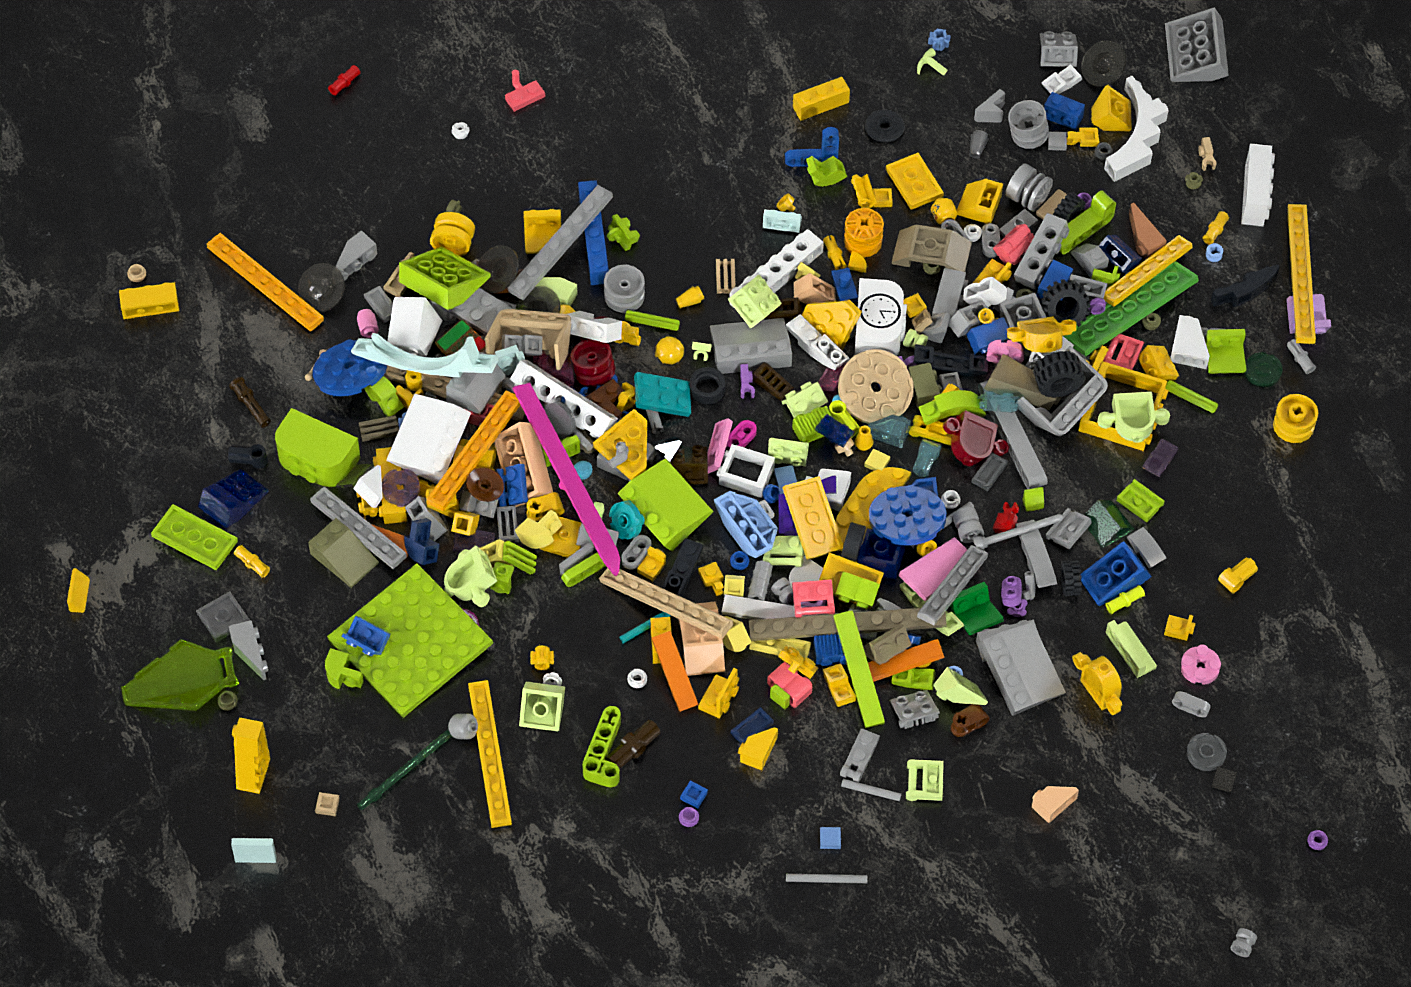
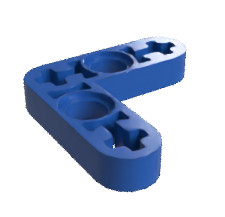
M827 127L822 131L821 149L787 151L785 153L786 165L792 167L808 166L806 159L811 156L821 163L832 156L838 159V129Z

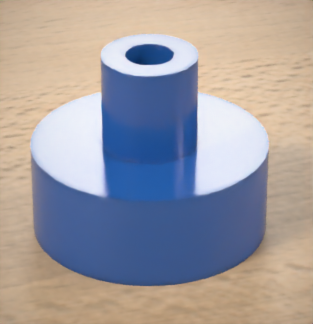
M907 632L911 646L906 649L912 648L913 644L919 645L921 636Z

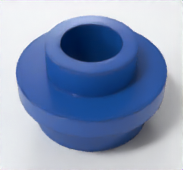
M773 484L766 485L763 489L764 499L768 503L777 502L781 494L779 487Z
M737 551L730 557V564L734 569L743 570L749 565V557L745 552Z

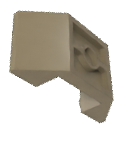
M914 225L899 231L892 264L910 267L911 261L941 265L948 269L965 272L972 242L953 230Z

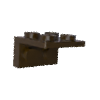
M680 445L670 460L671 465L688 484H708L707 447L701 445L684 447Z

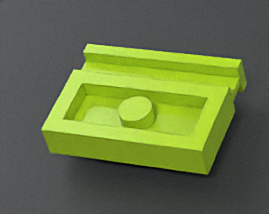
M1135 479L1118 495L1116 500L1145 522H1148L1165 502Z

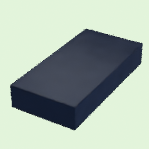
M760 707L731 730V734L740 743H745L749 736L769 728L774 724V720Z

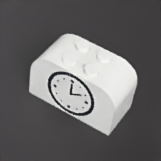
M860 278L858 308L862 313L856 323L854 356L872 349L884 350L895 356L898 355L900 341H904L907 304H903V291L895 282Z

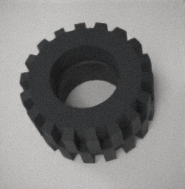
M1062 279L1061 283L1053 282L1054 286L1051 287L1049 285L1047 287L1048 291H1044L1042 294L1044 298H1041V307L1046 317H1054L1059 323L1064 320H1074L1078 327L1081 326L1080 322L1086 321V315L1090 313L1088 308H1091L1086 292L1077 282L1074 283L1073 280L1066 282L1065 279ZM1064 297L1075 298V305L1070 311L1065 313L1056 311V304L1060 299Z
M1059 351L1046 355L1035 364L1033 369L1039 392L1045 395V397H1064L1077 391L1085 381L1079 357L1073 352L1070 353V351Z

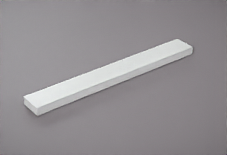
M726 594L722 607V615L751 620L795 617L794 606ZM821 614L802 615V616H815V615H821ZM877 632L859 634L860 638L874 640L876 639Z

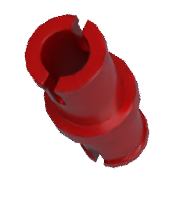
M352 65L344 74H340L338 79L328 87L330 93L337 95L344 87H348L351 81L360 75L359 68Z

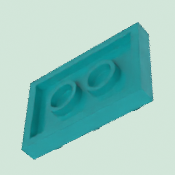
M636 372L634 375L636 408L689 417L691 414L689 381Z

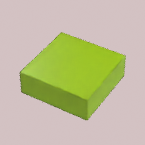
M775 684L771 688L770 698L783 709H786L790 704V695Z

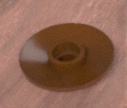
M476 468L467 477L466 486L469 493L480 501H495L504 491V482L501 476L492 469Z

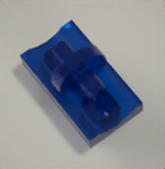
M828 414L824 416L815 428V431L827 437L831 443L835 442L843 448L854 435L853 430L833 419Z

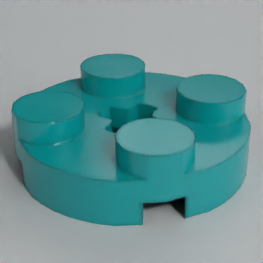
M627 500L615 503L610 509L609 517H612L610 527L612 530L619 532L618 538L628 540L639 535L645 519L632 501Z

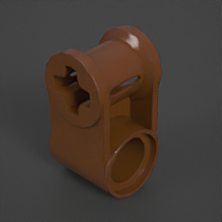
M971 704L953 716L951 732L957 737H963L975 729L983 727L990 717L979 704Z

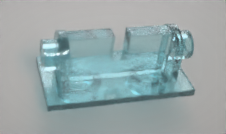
M984 392V394L978 397V399H982L979 402V409L983 411H997V405H1000V412L1013 413L1018 410V404H1015V401L1020 397L1014 396L1013 393L995 395V392Z

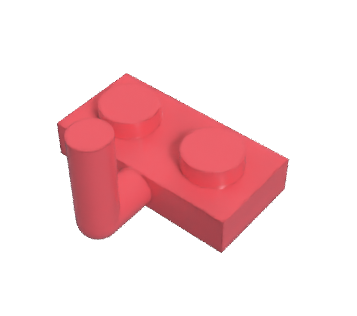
M512 71V83L516 90L506 94L505 100L513 111H517L545 97L544 90L536 80L522 86L519 80V71Z

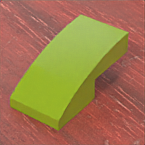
M913 668L892 675L891 682L894 685L907 688L933 690L935 670Z

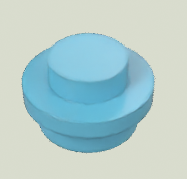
M579 461L574 465L580 479H587L592 474V465L589 462Z

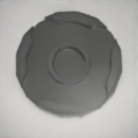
M559 401L545 406L544 410L559 439H565L573 434L576 421L575 418H572L570 408Z
M1209 733L1197 734L1190 740L1187 746L1189 762L1195 768L1202 771L1216 770L1223 765L1226 759V745L1216 735H1209Z

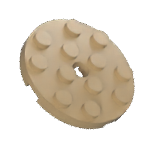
M872 349L853 356L845 364L839 376L838 392L840 400L845 403L846 410L850 415L866 424L882 425L896 420L906 411L913 397V380L910 377L907 366L901 359L890 352ZM875 382L880 385L879 392L872 390V383Z

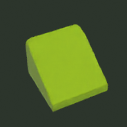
M1043 487L1024 490L1023 504L1027 512L1044 508Z

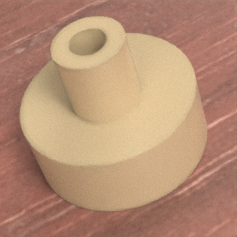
M846 437L836 443L834 447L838 453L844 452L848 457L853 454L851 447L854 445L851 437Z

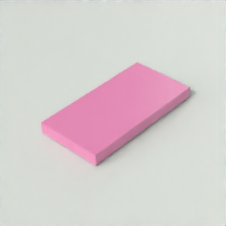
M954 537L900 571L899 577L924 601H927L967 549Z

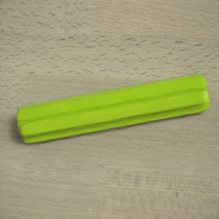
M627 310L625 314V320L675 331L679 329L680 321L676 319Z
M1172 380L1167 382L1166 389L1169 392L1211 413L1216 411L1218 403Z

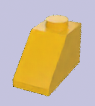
M774 727L751 735L745 743L742 742L738 751L740 762L763 770L777 740L778 729Z

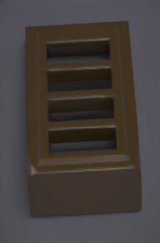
M799 297L779 299L781 301V305L778 306L779 311L775 309L765 318L793 320L801 314L802 305Z
M765 362L753 373V382L780 401L786 398V394L794 390L792 385ZM783 386L784 389L779 393L778 390Z

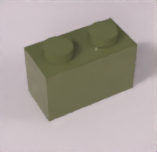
M930 363L908 367V372L913 380V397L917 408L935 400L934 396L942 393L941 386L937 385L936 370H932Z

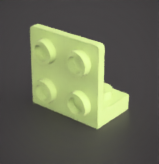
M757 275L728 298L729 302L750 328L754 327L781 305L778 296L773 293L760 275Z
M770 438L768 455L775 457L776 464L786 463L793 466H806L809 443Z

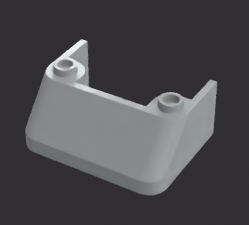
M1071 346L1063 352L1070 351V353L1073 352L1079 357L1085 376L1083 385L1077 391L1069 394L1052 414L1045 408H1035L1024 397H1021L1013 404L1034 425L1057 436L1066 434L1103 395L1108 387L1105 378Z

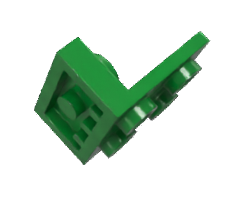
M985 582L961 591L951 604L953 614L964 624L963 628L969 635L1004 621L1003 616L989 599L988 586Z

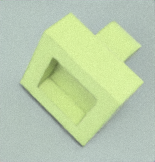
M693 342L692 350H697L694 353V359L697 360L698 354L703 353L704 361H707V352L712 353L713 345Z

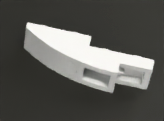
M801 314L786 324L787 330L798 340V345L821 364L836 370L849 361L850 358L826 334L822 336Z

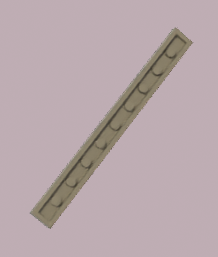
M921 608L853 613L859 633L887 632L899 624L904 625L906 630L947 627L946 612H944L935 625H932L917 617ZM835 614L802 616L800 618L749 620L750 640L763 641L838 634L833 618Z

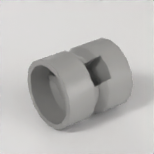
M965 507L952 515L961 542L971 543L973 542V537H982L984 535V530L979 522L975 508Z

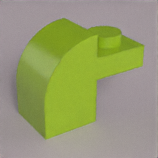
M813 156L806 159L808 164L807 170L812 176L813 183L817 186L833 185L847 177L843 163L835 156L828 158L822 163Z
M383 376L373 386L368 385L364 388L371 401L378 402L386 417H390L404 408L395 393L397 390L386 377Z
M330 648L325 660V669L329 683L337 689H340L342 683L349 687L361 688L363 684L362 672L348 668L350 665L349 653Z

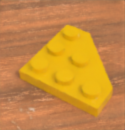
M851 300L828 301L807 304L802 316L822 336L826 334L843 351L862 311Z
M635 409L630 411L593 442V447L607 460L616 456V444L618 442L626 443L629 449L628 458L616 468L630 480L645 472L647 468V420Z

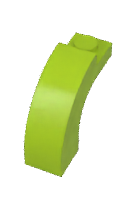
M965 390L950 391L934 396L935 400L919 406L926 426L949 416L960 415L965 410L979 417L986 416L980 397L974 392Z

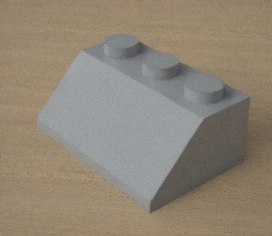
M497 364L492 373L463 372L461 377H453L446 386V401L480 415L506 378V374Z

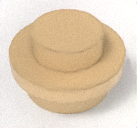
M139 264L132 265L127 272L128 278L133 282L144 280L146 277L145 268Z

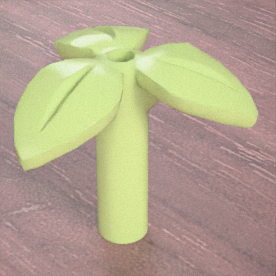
M930 48L920 59L917 67L919 75L923 64L926 63L943 76L948 71L932 58L936 55L933 48Z

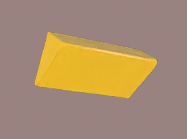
M76 568L72 570L67 604L70 612L83 613L85 612L90 579Z

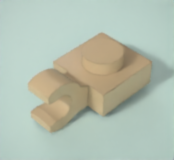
M1210 137L1202 138L1201 145L1198 147L1199 155L1203 157L1202 169L1205 171L1207 164H1210L1214 170L1216 160L1213 157Z

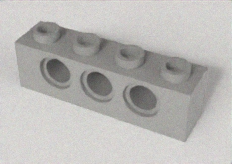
M1049 213L1045 215L1014 273L1017 283L1034 290L1037 289L1045 276L1046 270L1051 265L1054 255L1059 253L1063 238L1066 239L1069 234L1067 220ZM1049 235H1055L1054 238H1047ZM1042 250H1046V251H1047V252L1044 253V254H1039V252L1042 251ZM1032 266H1039L1035 270L1031 269Z

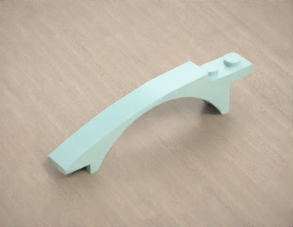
M372 333V339L358 338L351 350L354 355L395 368L450 377H461L463 372L492 373L499 361L497 355L479 354L473 337H467L463 347L456 353L439 358L421 357L405 352L384 340L378 333Z

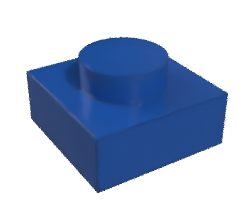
M690 780L681 794L680 800L698 809L708 794V789Z

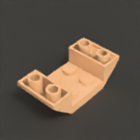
M716 602L696 603L719 614ZM678 619L681 628L684 665L687 676L725 672L722 638Z

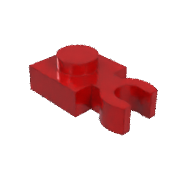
M1008 502L1003 504L1004 512L998 513L993 526L995 533L1015 528L1018 520L1016 514L1019 511V506L1016 502H1014L1012 508H1010Z

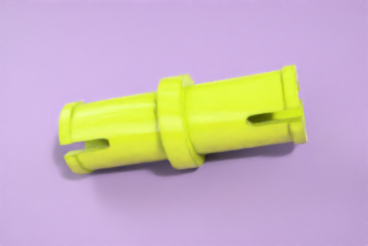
M1138 585L1134 589L1126 593L1122 592L1119 594V597L1105 603L1106 608L1110 614H1113L1115 611L1123 607H1129L1132 602L1144 597L1145 592Z

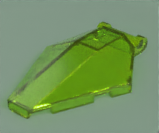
M181 639L170 647V651L162 658L157 657L134 675L135 678L125 686H121L126 706L197 711L223 688L234 687L239 684L232 663V648L225 647L211 650ZM220 658H224L227 678L223 676Z

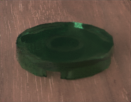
M1265 352L1255 353L1247 359L1245 375L1254 385L1260 387L1273 386L1282 375V365L1280 360L1272 354L1268 355Z

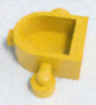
M1054 317L1017 321V327L1007 329V338L1011 339L1012 342H1021L1027 350L1033 352H1053L1062 348V336L1071 335L1072 332L1076 331V321L1064 320L1059 323Z
M1081 652L1073 655L1072 659L1075 666L1082 670L1080 681L1101 710L1107 708L1112 715L1119 713L1122 702L1119 699L1122 685L1112 663L1104 656L1091 661L1088 655H1083Z

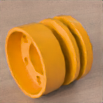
M860 208L850 212L846 217L844 244L849 253L854 251L864 258L876 254L881 249L884 223L878 212L868 208Z

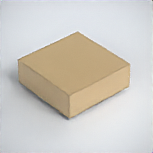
M926 309L922 310L911 320L914 329L918 333H921L933 322L930 313Z
M319 792L315 812L317 814L336 816L340 799L339 795Z

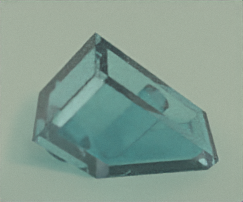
M890 415L869 423L868 427L871 430L873 439L903 448L909 433L911 420L903 416Z

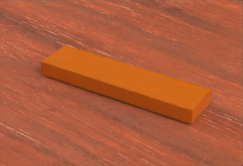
M671 631L652 637L653 645L679 712L699 705Z
M936 639L906 649L881 665L874 661L868 662L874 682L942 659L944 655L939 640Z

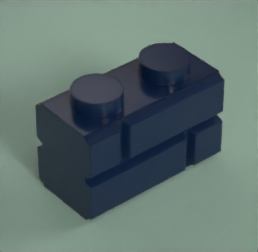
M1107 235L1099 245L1109 258V261L1118 266L1122 273L1133 270L1142 259L1117 235Z

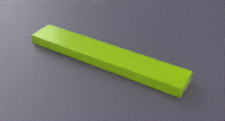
M853 610L835 614L833 618L864 726L869 728L884 724V717Z

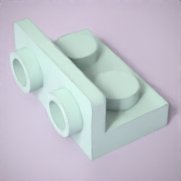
M764 209L763 228L799 233L802 216L794 212L788 213Z
M517 345L495 352L499 360L497 365L506 376L515 371L520 360H525L523 352L518 350Z

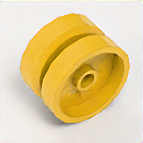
M454 212L441 213L435 220L430 244L434 249L442 246L458 256L466 255L471 246L475 225L472 220L462 214Z
M1290 394L1282 398L1278 403L1273 421L1276 434L1281 439L1291 443H1301L1308 440L1314 432L1318 417L1316 404L1307 396L1300 394Z

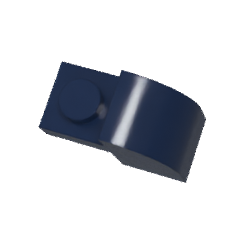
M428 518L412 521L410 535L404 536L408 555L421 565L437 562L439 544L429 539L432 521Z

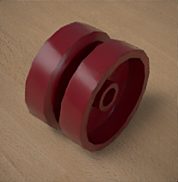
M587 339L578 343L573 348L571 360L576 379L581 384L586 386L603 385L615 375L616 367L608 343Z

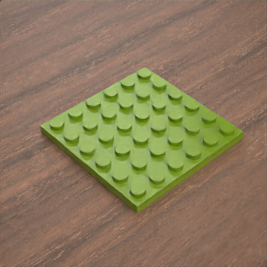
M418 564L414 565L327 636L328 640L339 651L349 653L350 663L358 671L362 672L364 678L403 718L493 644L492 639ZM355 616H359L391 634L381 655L369 656L362 652L363 648L359 646L353 647L346 643L347 640L342 635L343 633H348Z

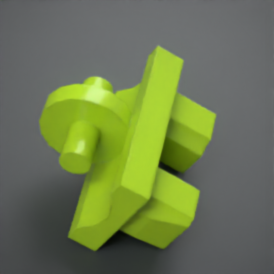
M618 214L613 215L612 223L608 226L609 233L607 238L609 241L616 240L625 251L630 250L631 245L638 242L640 234L637 230H629L630 221L627 217L620 218Z

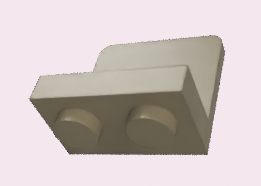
M899 624L864 645L863 648L866 657L881 665L888 662L895 655L904 652L906 648L911 646V642L905 626Z

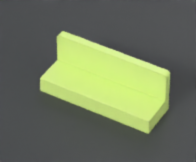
M1115 620L1107 624L1106 634L1137 678L1156 669V663L1127 622L1117 625Z

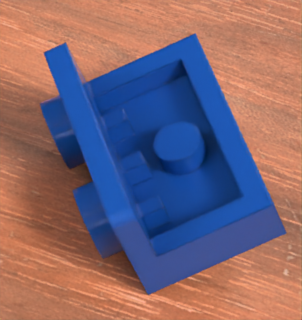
M355 616L348 633H343L342 637L347 640L346 643L353 647L359 646L363 648V653L373 656L382 654L391 634L367 620Z

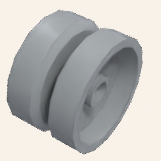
M626 264L615 266L606 273L604 278L605 302L611 309L626 313L627 310H637L643 304L645 299V281L639 269Z

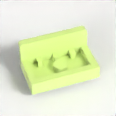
M809 381L800 386L802 390L798 392L793 390L785 395L786 399L781 402L788 406L793 418L799 414L810 413L813 409L828 402L818 382L811 384Z

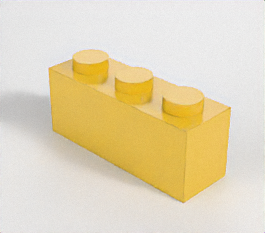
M839 77L794 94L793 109L800 121L849 103L850 89L843 77Z
M175 282L119 290L123 319L179 311Z

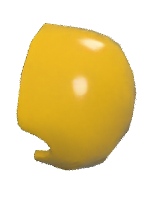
M674 337L661 339L655 347V357H658L662 363L675 364L684 355L682 343Z

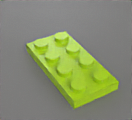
M172 504L151 532L153 538L214 570L219 568L238 542L237 537Z

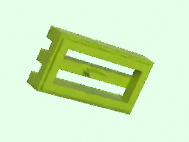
M510 541L504 542L502 560L530 575L535 573L536 569L533 567L536 566L534 560L537 559V556Z

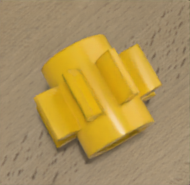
M537 646L535 651L530 653L531 664H535V668L539 670L548 669L549 664H554V651H550V648L547 646Z

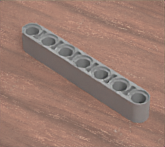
M988 381L979 383V393L993 422L998 425L997 430L1002 440H1005L1009 445L1008 452L1026 488L1032 489L1047 485L1046 474L1008 398L985 390L984 387Z

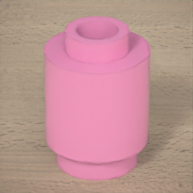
M363 309L358 312L357 322L360 334L371 338L372 333H378L379 331L375 314L370 309Z

